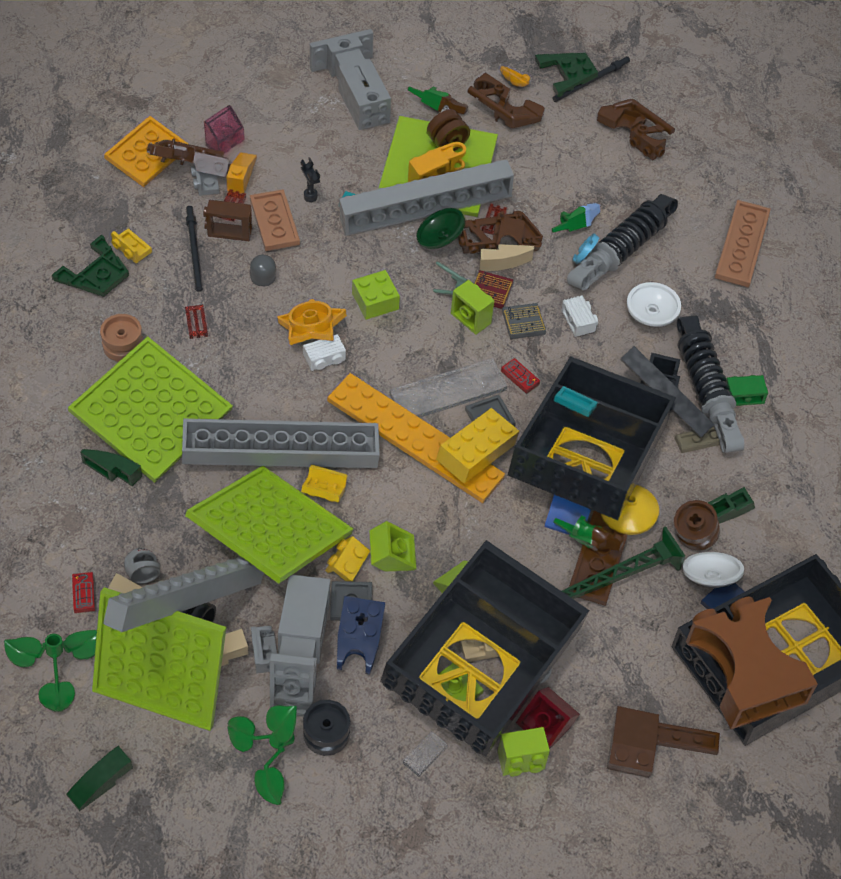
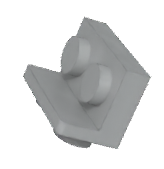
M195 164L191 166L192 177H196L193 179L194 189H198L199 196L219 194L217 175L196 171Z

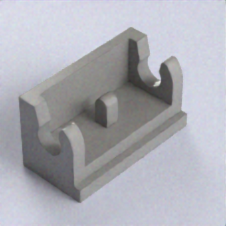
M271 626L251 627L256 674L270 672L271 654L277 653L274 631H272Z

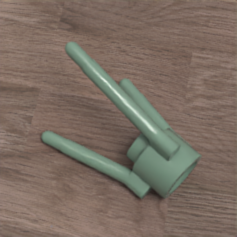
M436 262V265L452 275L451 278L457 281L456 288L468 280L440 262ZM433 290V292L453 295V291L450 290Z

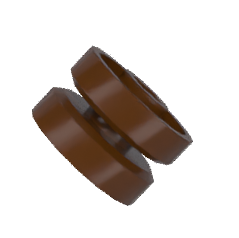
M448 109L440 112L430 121L426 133L438 148L453 142L465 144L471 130L456 110Z
M693 500L682 504L676 511L674 526L682 545L688 549L699 551L706 550L715 544L720 535V525L713 506L705 501Z

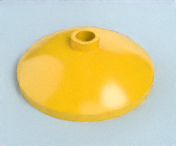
M636 485L618 520L603 514L601 516L611 529L622 534L636 535L648 531L655 525L659 515V505L655 496L649 490Z

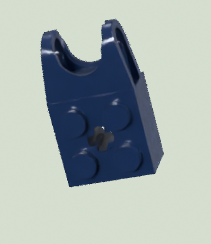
M344 596L337 639V670H342V666L348 656L357 654L365 660V674H371L379 649L385 602ZM359 620L366 621L363 622V625H359Z

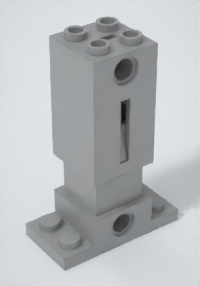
M372 29L310 43L311 71L328 69L331 77H337L338 91L358 130L390 123L391 97L370 58H373L374 33Z
M291 575L288 579L278 630V654H271L270 708L276 705L297 706V716H304L306 710L314 703L317 664H320L329 611L330 579L302 575Z

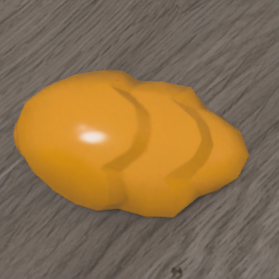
M505 66L500 67L504 78L510 81L512 85L525 87L529 84V75L521 74Z

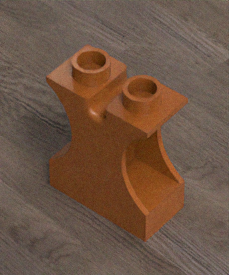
M744 597L737 600L730 607L734 616L732 621L725 612L717 614L715 609L701 611L692 619L693 624L686 643L689 646L705 651L721 666L725 674L727 690L720 704V709L730 729L808 704L818 685L806 662L786 655L771 641L765 626V615L772 601L770 597L756 602L752 597Z

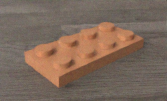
M284 189L250 195V202L265 251L300 245V239Z

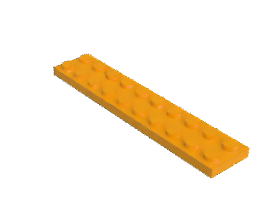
M351 373L327 397L329 403L359 423H378L379 436L481 503L485 502L505 477L504 472L490 464L464 484L436 460L440 445L450 439V437Z

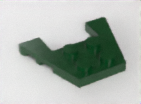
M586 53L535 55V61L540 69L557 65L564 76L565 81L553 83V90L557 97L563 96V93L567 90H574V87L579 84L583 85L598 77V71Z
M100 235L90 243L91 249L100 254L96 260L78 274L62 266L52 274V280L104 297L129 276L128 269L120 258L115 255L112 247L106 242L105 237Z

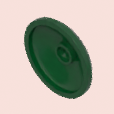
M445 208L431 214L419 226L416 235L417 241L426 249H439L449 245L462 233L466 221L465 216L456 208Z

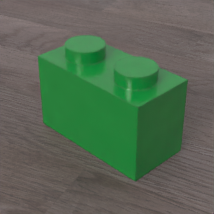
M763 375L727 377L726 382L729 384V390L735 398L736 406L765 404L768 390Z

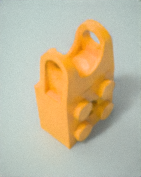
M453 142L434 150H429L419 157H414L409 161L408 182L464 169L465 162L462 160V157L466 154V146L461 142ZM460 147L462 151L457 153L453 149ZM455 163H460L461 167L455 168Z

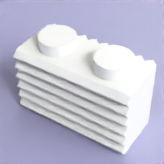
M582 295L563 300L561 311L574 337L596 331L598 318L595 314H592L589 301H585Z
M338 334L334 335L333 341L317 340L303 345V355L311 371L321 370L328 365L339 364L346 360V350Z

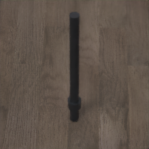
M626 56L621 60L612 62L610 66L598 72V77L583 85L575 86L572 91L567 90L561 97L553 96V101L558 102L610 72L618 71L623 65L630 62V58Z
M187 206L186 225L189 229L195 290L200 292L203 290L195 228L197 221L194 216L193 206Z

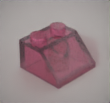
M230 105L204 121L205 142L209 149L226 153L245 140L244 127Z

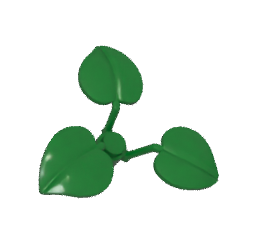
M97 630L75 632L69 635L65 641H62V637L58 634H50L45 638V643L42 645L38 639L33 637L5 639V652L8 659L14 665L30 667L35 663L36 658L42 657L46 650V654L53 658L55 683L43 685L39 690L38 697L44 707L54 712H60L72 704L75 697V689L70 682L59 683L57 658L63 653V649L67 653L72 652L73 656L77 659H89L95 656Z
M276 705L268 710L266 724L273 731L269 735L255 736L254 723L244 716L233 717L227 723L230 741L237 750L242 752L248 751L253 747V740L269 739L270 745L278 749L264 765V769L256 771L254 778L256 789L261 797L275 805L281 804L284 793V778L277 768H269V766L280 753L285 751L284 747L294 743L297 706Z

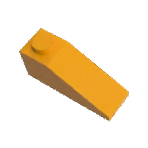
M242 152L238 154L230 165L226 177L227 191L240 194L245 193L257 155Z

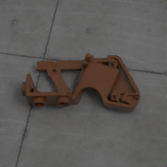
M486 72L474 81V87L470 86L468 88V94L478 98L480 102L494 111L495 122H498V119L501 118L505 121V125L510 128L541 122L544 116V106L531 100H525L524 105L520 107L510 105L508 102L510 88ZM497 95L500 98L499 103L497 104L487 96Z
M627 99L613 105L601 106L597 114V121L612 129L618 127L630 129L629 138L631 146L638 149L651 160L663 156L666 139L658 140L646 134L662 133L665 131L671 135L675 132L674 127L635 99ZM649 119L655 126L647 127L645 122Z
M172 139V141L162 140L154 144L149 143L147 147V153L162 157L161 162H165L167 158L181 160L180 165H183L184 161L195 164L196 171L226 177L231 165L228 164L229 158L223 157V151L176 142L175 139Z
M501 211L497 217L465 221L464 229L469 228L481 242L472 243V239L467 238L466 230L462 231L458 239L463 254H475L481 252V249L497 250L500 240L504 236L514 238L517 241V245L534 246V251H538L542 246L543 235L522 211H513L512 214H504V211ZM495 225L493 239L491 240L487 237L480 227Z

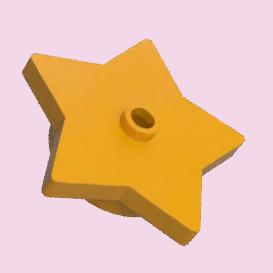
M310 299L308 302L295 306L289 313L277 316L280 325L289 330V344L293 345L309 339L333 341V327L343 320L347 314L346 309L331 308L324 302Z

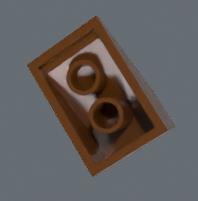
M617 706L606 769L650 777L656 752L659 714Z

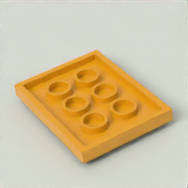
M149 116L104 154V159L142 187H145L176 160L167 158L165 162H161L162 157L147 153L148 144H154L162 140L172 141V139H175L176 142L188 143Z

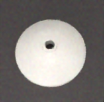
M647 282L637 285L630 291L627 298V308L632 317L638 322L648 326L660 327L668 325L677 319L681 311V301L676 292L670 287L660 283Z
M702 552L691 555L684 561L683 572L691 581L705 587L719 588L734 584L740 580L744 574V566L741 561L731 555L719 552Z

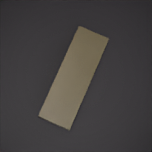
M714 427L701 439L693 431L675 435V441L681 453L720 445Z

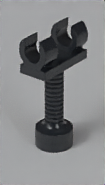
M308 157L309 162L307 164L303 159L300 164L302 166L301 170L307 179L304 200L312 203L318 198L314 184L320 183V174L317 169L314 170V164L311 158Z

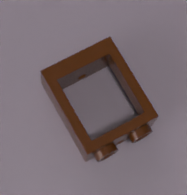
M209 200L208 206H205L203 211V217H206L204 228L207 229L208 237L249 242L253 229L251 205ZM213 217L241 220L242 226L217 223L213 221Z

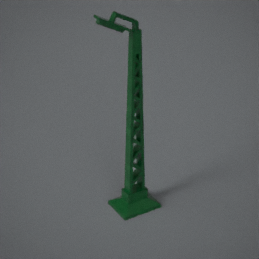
M665 526L659 541L653 544L652 548L562 590V592L575 599L661 564L663 566L669 562L677 571H680L685 554ZM654 554L657 559H652L647 556ZM639 561L645 563V564H642V565L638 566V562H639ZM635 563L634 568L627 567L628 565ZM618 570L623 572L621 574L616 575Z

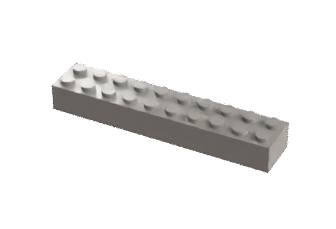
M506 159L472 168H464L455 172H447L438 176H430L421 180H413L404 184H396L391 187L379 188L374 191L362 192L357 195L345 196L344 198H339L340 221L345 236L428 217L445 208L462 209L512 197L514 174Z
M183 419L182 464L310 467L315 465L319 467L378 468V423Z

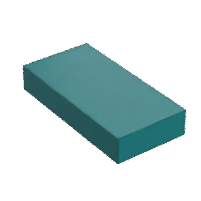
M565 386L560 389L554 398L555 402L586 417L590 416L598 403Z

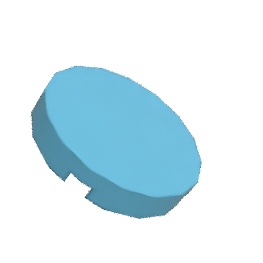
M595 233L589 236L579 247V254H574L572 261L577 265L583 261L597 244L599 236Z

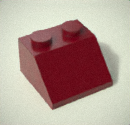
M546 687L538 690L516 721V724L523 730L544 727L550 749L571 728L580 713L552 689Z

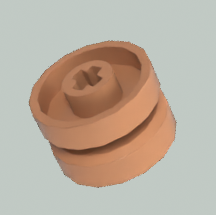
M116 314L107 318L101 325L100 335L104 353L114 361L119 362L143 341L140 322L131 315Z

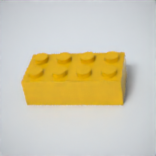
M490 408L441 444L436 460L465 484L515 446L520 431L494 409Z

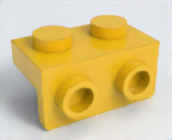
M129 228L121 234H117L115 231L111 233V243L114 248L119 249L127 259H131L134 263H138L152 253V248Z
M311 465L301 492L307 493L310 496L321 497L331 502H339L345 492L348 475Z
M353 536L346 540H341L336 547L338 549L337 552L327 561L328 566L325 570L327 573L334 571L345 581L351 582L370 553V550Z

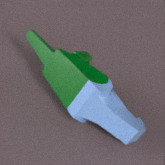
M593 203L587 204V206H580L570 213L561 212V224L552 228V232L568 229L570 232L591 226L594 217L600 213V204Z

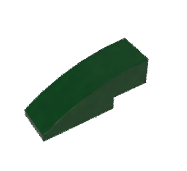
M82 449L80 451L82 463L111 482L118 477L133 487L142 477L141 465L128 458L100 450Z
M745 487L730 495L725 493L708 502L716 511L719 524L755 509L754 501Z
M118 745L93 765L66 793L67 797L80 812L116 785L115 781L133 768L132 761Z

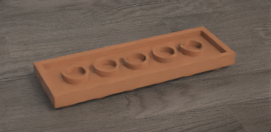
M737 200L715 274L716 279L745 287L750 286L771 208Z

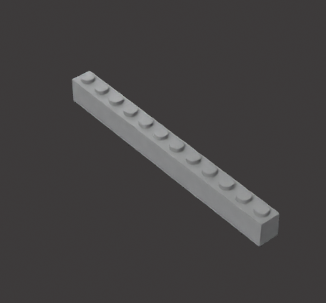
M238 556V558L227 560L223 563H216V565L194 570L191 573L182 574L178 577H171L168 580L159 581L153 585H146L140 589L120 593L118 596L109 598L103 624L124 632L173 615L176 611L181 612L261 584L264 573L241 556Z

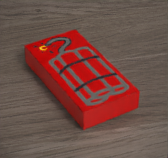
M515 358L501 367V372L526 394L540 384V380Z
M93 572L72 574L74 613L95 611Z

